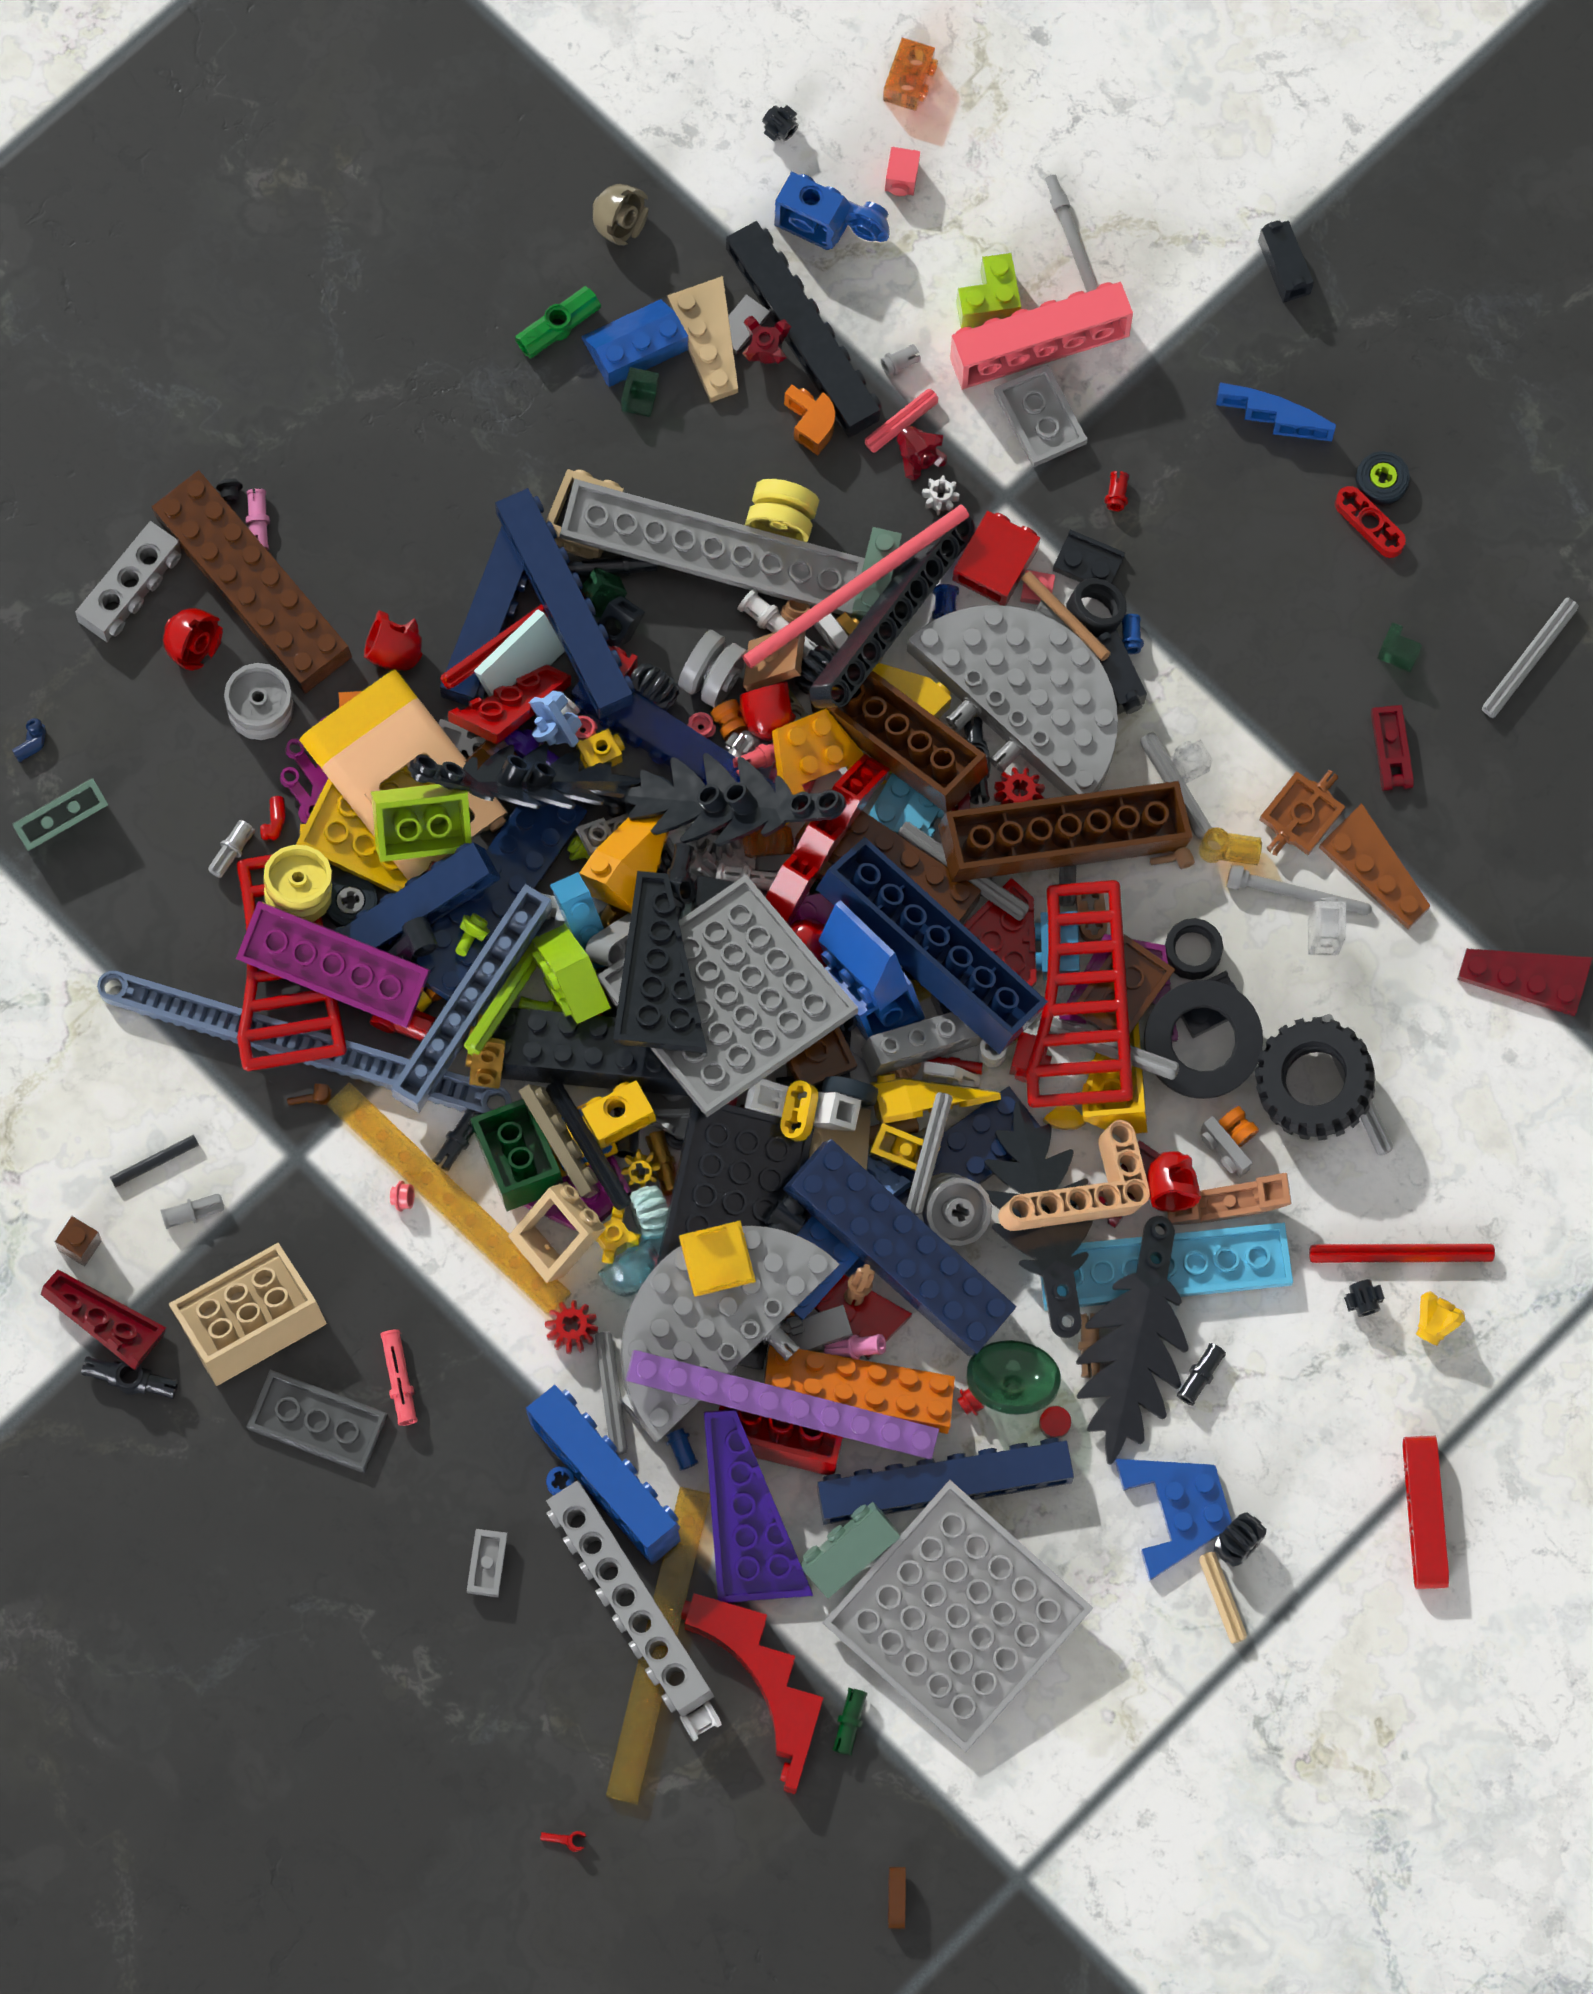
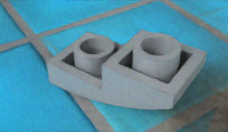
M628 813L607 821L603 817L576 828L589 856L628 818Z
M844 1305L805 1318L802 1322L804 1327L802 1334L795 1336L788 1334L800 1346L799 1349L814 1352L823 1350L825 1345L853 1336Z

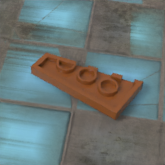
M1362 803L1320 844L1319 849L1408 930L1429 910L1430 904Z

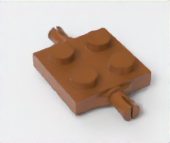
M1328 770L1319 783L1308 780L1296 771L1263 812L1259 820L1271 828L1277 835L1270 845L1267 846V850L1270 853L1273 850L1272 854L1277 856L1283 846L1288 843L1309 855L1343 813L1345 806L1334 799L1328 791L1338 779L1335 773L1332 776L1333 771Z

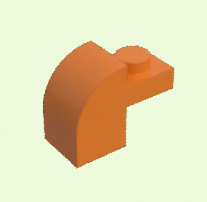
M791 385L785 392L784 405L802 417L794 427V440L818 456L828 444L834 432L835 409L833 403L824 392L815 401L809 391L804 388L798 389Z

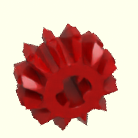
M1013 767L1011 775L1003 772L1000 776L1001 781L995 782L994 789L997 792L994 794L993 799L996 802H1001L1000 805L1044 799L1041 794L1045 791L1044 784H1037L1040 778L1038 774L1031 777L1028 776V767L1023 770V774H1019L1018 769ZM1017 789L1018 793L1020 790H1023L1025 794L1021 796V793H1019V796H1016L1014 790Z
M572 1300L571 1308L568 1309L564 1302H560V1313L551 1309L549 1316L553 1320L545 1321V1328L551 1330L546 1335L547 1340H556L554 1344L556 1350L561 1349L565 1344L567 1354L572 1353V1346H577L580 1353L584 1352L582 1342L592 1345L594 1338L590 1334L598 1333V1326L592 1324L597 1320L596 1314L586 1315L589 1310L587 1304H584L578 1310L576 1300ZM574 1322L577 1323V1331L571 1329L569 1332L566 1331V1323L568 1325H572Z

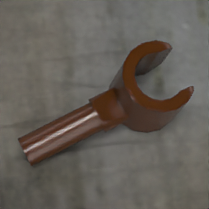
M315 1084L313 1094L287 1098L288 1106L306 1102L327 1105L330 1101L332 1090L327 1084Z

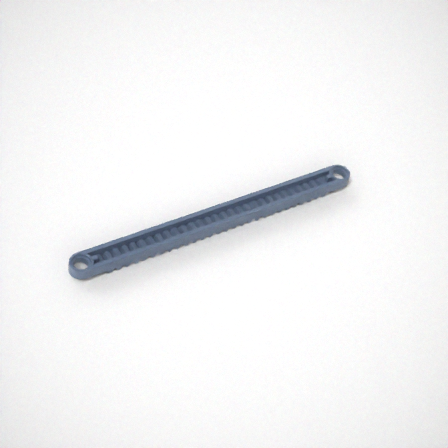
M119 971L105 972L98 980L97 988L99 995L108 1004L238 1044L237 1034L242 1008ZM112 980H117L122 984L121 991L115 995H109L105 992V985ZM254 1012L251 1029L286 1024L288 1022ZM313 1031L250 1043L251 1047L258 1051H266L273 1055L333 1045L331 1035ZM345 1040L347 1052L343 1056L302 1063L313 1065L318 1069H326L328 1072H336L341 1076L346 1075L354 1080L360 1079L364 1083L370 1082L377 1087L383 1086L387 1090H391L410 1059ZM451 1071L445 1073L428 1099L434 1104H442L447 1108L452 1107L460 1112L469 1109L475 1112L474 1114L476 1115L492 1110L487 1105L489 1098L492 1096L503 1097L505 1105L512 1103L510 1093L503 1087L495 1089L469 1085L470 1077Z

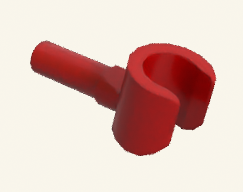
M575 1831L570 1835L541 1832L540 1840L567 1845L571 1851L579 1852L584 1847H576L572 1843V1838L574 1836L581 1838L587 1836L582 1831Z

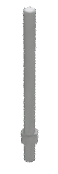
M1050 175L1045 178L1052 197L1050 203L1053 211L1058 213L1086 291L1095 290L1097 284L1069 211V200L1067 195L1062 193L1057 176Z

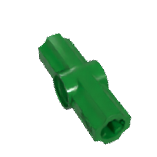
M584 286L561 304L549 306L543 317L515 336V341L525 356L531 359L556 340L567 338L574 327L601 309V303L595 293L590 288ZM555 319L565 321L564 324L558 326L553 325L551 322Z

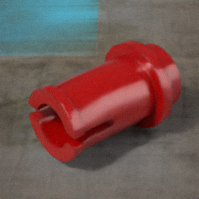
M1118 471L1110 473L1109 493L1105 496L1104 501L1107 504V508L1112 511H1122L1128 505L1126 492L1129 474L1120 471V478H1117Z

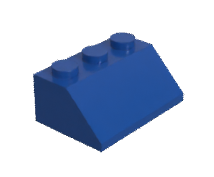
M662 299L582 336L584 344L608 387L688 350V334L675 311Z
M841 900L838 901L819 938V943L823 950V953L820 954L821 958L830 969L836 967L839 970L840 977L849 987L854 985L857 988L859 996L866 1004L873 1003L881 1011L909 989L896 953Z

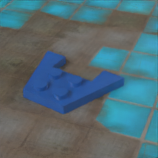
M1115 1459L1123 1491L1154 1483L1170 1542L1141 1550L1149 1582L1218 1537L1231 1524L1232 1520L1215 1465Z

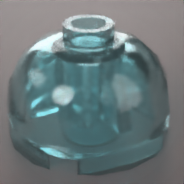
M649 1239L640 1242L639 1246L631 1247L627 1250V1253L621 1257H616L613 1264L608 1263L599 1270L598 1274L602 1282L611 1292L624 1297L637 1294L643 1282L657 1266L659 1254Z

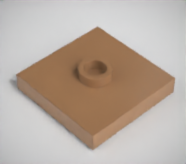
M806 631L753 668H749L746 664L743 687L749 692L800 676ZM776 632L749 641L748 652Z

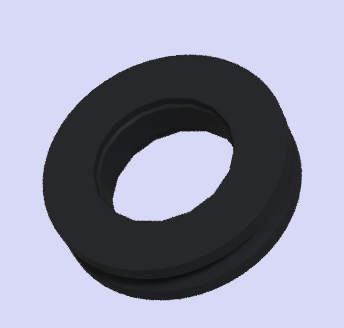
M1212 980L1190 981L1167 992L1151 1011L1144 1032L1145 1051L1179 1064V1072L1175 1079L1170 1080L1155 1074L1157 1078L1174 1092L1197 1099L1219 1097L1239 1087L1256 1068L1258 1056L1263 1047L1262 1025L1251 1002L1235 988ZM1209 1008L1220 1012L1229 1020L1234 1030L1235 1046L1232 1055L1224 1065L1214 1070L1198 1071L1189 1068L1178 1059L1173 1050L1172 1032L1175 1023L1183 1014L1193 1009Z

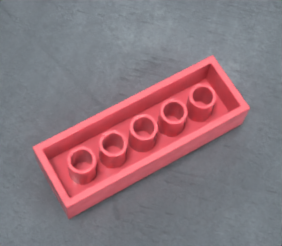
M1111 282L1103 283L1095 290L1086 293L1078 291L1071 294L1067 299L1058 302L1050 300L1041 304L1039 308L1029 311L1028 309H1021L1014 312L1010 317L1001 320L1000 318H993L979 327L959 329L951 338L950 360L963 390L1130 337L1133 311L1121 282L1114 284Z

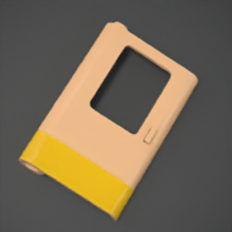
M396 669L384 675L317 723L299 739L374 837L371 792L380 791L379 785L408 765L418 755H427L439 765H443L444 762H453L463 768L466 764L465 757ZM468 792L469 809L475 817L470 823L471 839L489 829L493 833L506 823L505 817L508 812L496 797H494L493 801H487ZM452 854L393 860V862L407 880H410L411 878L424 875L431 861L445 860Z

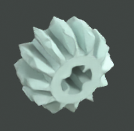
M656 1185L638 1188L639 1190L631 1193V1203L629 1206L638 1234H641L644 1240L660 1238L664 1233L669 1210L663 1192Z

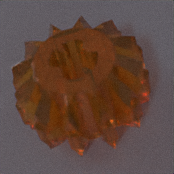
M787 825L767 837L761 834L763 829L761 828L742 838L745 856L754 860L760 856L792 854L794 838L791 827Z

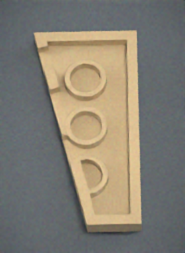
M723 276L667 295L670 307L675 311L688 334V351L710 403L738 393Z

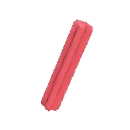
M932 389L925 390L867 436L864 442L866 447L872 453L881 449L904 428L910 426L938 403L939 398Z

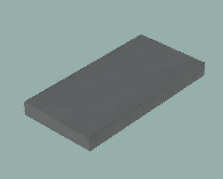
M270 1369L246 1428L247 1430L365 1473L388 1413Z

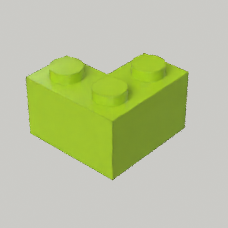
M1012 253L982 257L980 273L983 285L958 288L956 305L961 328L979 327L990 319L1000 318L1001 320L1021 310Z

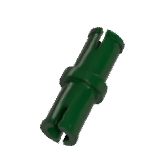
M848 1688L843 1713L838 1716L837 1722L840 1724L832 1751L852 1756L857 1730L862 1728L863 1721L860 1719L868 1693Z

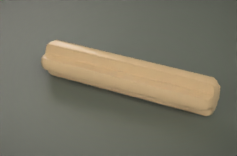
M1205 1553L1200 1556L1199 1562L1229 1640L1232 1644L1241 1642L1247 1638V1633L1216 1553Z

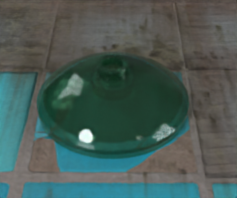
M1006 1340L990 1343L984 1346L978 1354H974L971 1357L967 1366L966 1381L973 1396L983 1405L1001 1413L1021 1415L1039 1411L1056 1398L1060 1389L1061 1374L1054 1359L1044 1350L1026 1342Z

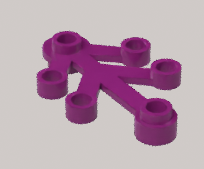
M294 738L288 741L286 754L295 760L312 784L311 797L298 782L299 772L293 767H287L282 770L280 782L283 786L289 788L301 805L298 811L299 819L303 824H306L310 816L309 809L314 808L328 777L318 764L315 768L304 752L305 747L299 739ZM298 745L301 751L293 753L290 750V746ZM291 773L295 776V780L287 781L284 775Z

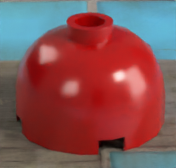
M198 608L181 610L170 618L165 625L163 636L164 648L169 657L176 664L187 670L194 671L203 667L204 664L200 662L207 653L212 658L221 643L223 628L218 625L219 618Z

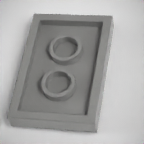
M1045 365L994 388V394L1033 467L1087 444L1088 439L1049 365Z

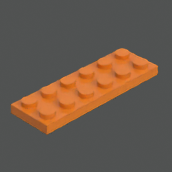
M769 1344L764 1376L765 1384L938 1428L939 1433L948 1434L950 1429L955 1376L860 1359L854 1360L848 1357L798 1349L785 1361Z

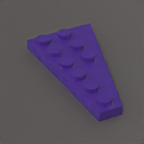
M736 1409L705 1411L704 1421L718 1600L728 1603L814 1596Z

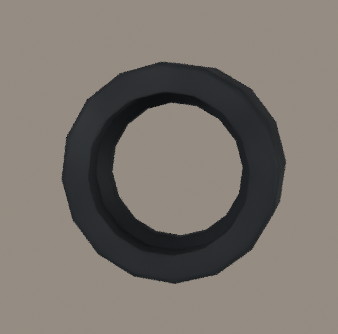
M1091 578L1083 580L1076 586L1066 603V608L1098 638L1105 632L1113 633L1116 631L1127 612V602L1122 592L1115 585L1106 580ZM1089 597L1102 602L1109 609L1111 618H1100L1091 614L1084 607L1081 598Z
M1197 918L1184 919L1175 924L1168 933L1165 942L1168 964L1175 969L1174 973L1189 980L1203 979L1212 974L1220 963L1224 948L1222 936L1216 927L1208 921ZM1194 932L1201 934L1210 942L1212 951L1205 963L1198 966L1188 965L1182 962L1176 955V942L1186 933Z

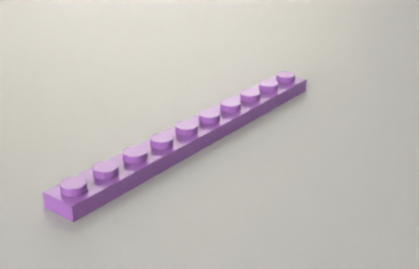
M633 1350L625 1380L932 1460L939 1432L938 1428L638 1350Z

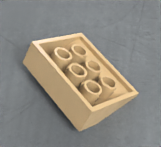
M279 1243L274 1244L169 1303L172 1312L216 1386L327 1324L316 1300Z

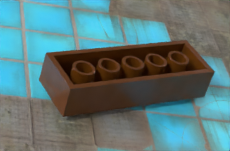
M873 670L845 706L827 708L860 749L879 763L888 767L893 774L945 813L950 812L988 774L986 754ZM811 702V708L813 713L826 709L816 708Z
M861 811L828 859V862L832 865L835 864L865 837L962 925L980 902L982 890L967 880L951 883L946 866L864 811ZM811 821L805 822V824L796 834L794 844L795 849L807 825Z

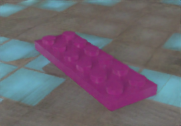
M258 901L236 957L237 960L405 1028H409L431 971L428 968L261 901Z

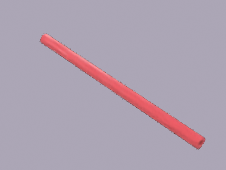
M959 505L744 654L742 657L747 666L753 668L969 517L966 508L963 505Z

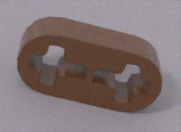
M889 1867L888 1928L905 1929L906 1867Z

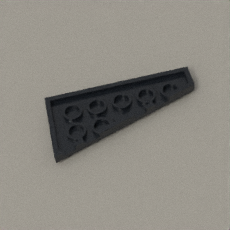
M637 871L613 1042L615 1045L707 1053L669 875L666 873Z

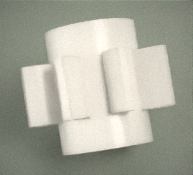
M944 475L936 481L930 478L928 481L930 489L922 490V497L929 498L926 501L925 508H933L936 510L937 515H940L941 511L946 509L952 511L953 503L951 501H959L960 495L957 492H953L956 488V482H948L945 480ZM938 493H944V497H937Z

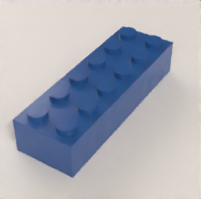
M553 1385L526 1407L531 1427L573 1473L574 1477L646 1560L653 1565L681 1541L678 1531L681 1529L677 1523L678 1517L668 1505L664 1507L660 1505L656 1499L658 1494L648 1482L644 1484L640 1482L636 1476L638 1472L627 1458L623 1461L616 1453L618 1449L607 1435L603 1438L595 1429L597 1424L587 1412L584 1414L579 1412L575 1406L577 1402L567 1389L561 1392L556 1385Z

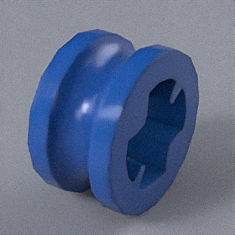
M559 1466L549 1471L546 1485L552 1495L562 1491L559 1486L554 1488L552 1485L555 1483L556 1475L561 1474L562 1478L564 1476L569 1478L566 1481V1487L575 1482L574 1475L568 1468Z

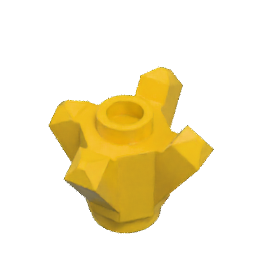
M613 1206L611 1219L603 1224L606 1229L595 1240L603 1249L602 1262L613 1264L616 1256L627 1250V1248L636 1247L640 1244L641 1234L628 1231L623 1223L625 1208L618 1210Z
M1428 1291L1421 1296L1420 1322L1415 1334L1427 1342L1438 1346L1440 1340H1443L1446 1335L1462 1325V1322L1465 1321V1313L1449 1301L1441 1297L1438 1298L1436 1294Z

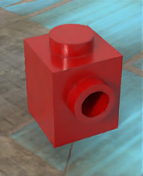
M1022 1032L1017 1041L1009 1074L1014 1075L1016 1080L1027 1083L1026 1070L1036 1035ZM1045 1047L1040 1065L1051 1063L1052 1056L1046 1055L1048 1047Z

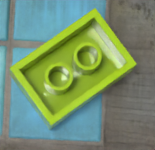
M439 784L371 792L375 844L380 862L454 854L461 845L472 843L467 791L456 788L450 790Z
M566 924L532 939L536 950L531 953L538 968H541L545 976L543 977L544 984L550 995H553L557 1005H560L566 1017L571 1015L575 1022L579 1024L611 1008L589 956Z

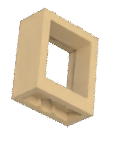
M567 469L546 522L550 521L556 531L557 538L554 540L558 548L564 547L567 552L587 559L600 558L603 553L602 549L559 538L562 527L556 525L571 486H573L574 479L624 492V488H621L618 483L611 480L601 481L592 478V475L586 471Z
M568 1182L549 1187L508 1237L545 1282L548 1283L564 1277L606 1227L600 1222L598 1215L579 1197L578 1191L570 1186ZM553 1204L560 1209L579 1232L577 1237L561 1255L556 1252L535 1227Z

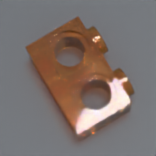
M901 38L884 86L883 101L914 111L917 110L919 101L925 102L929 91V85L926 84L928 76L934 77L938 65V60L934 59L935 47ZM919 60L922 62V64L913 65L910 63V61ZM910 85L914 89L904 90L901 86Z

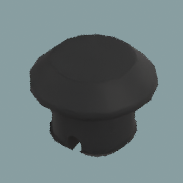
M224 479L216 485V489L221 492V496L227 504H234L239 500L238 491L243 488V485L238 480Z

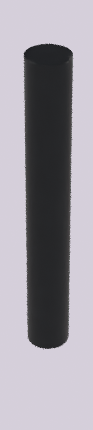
M193 1134L110 1176V1179L116 1188L199 1146Z

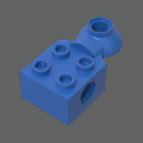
M791 171L775 200L774 226L825 250L834 248L847 225L851 227L855 235L870 242L887 241L890 235L887 221L889 214L885 208L870 201L866 202L864 206L857 205L847 200L837 189L817 184L810 176L805 174L798 175Z

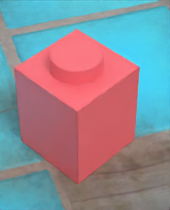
M891 147L885 191L891 192L896 196H914L920 151Z

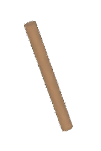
M1030 571L1024 574L1022 581L1101 661L1106 660L1110 655V651Z

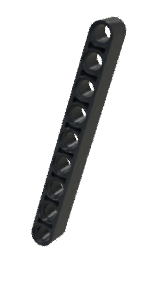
M970 516L904 563L812 684L809 695L812 704L816 708L843 707L850 701L970 542L975 533V524Z

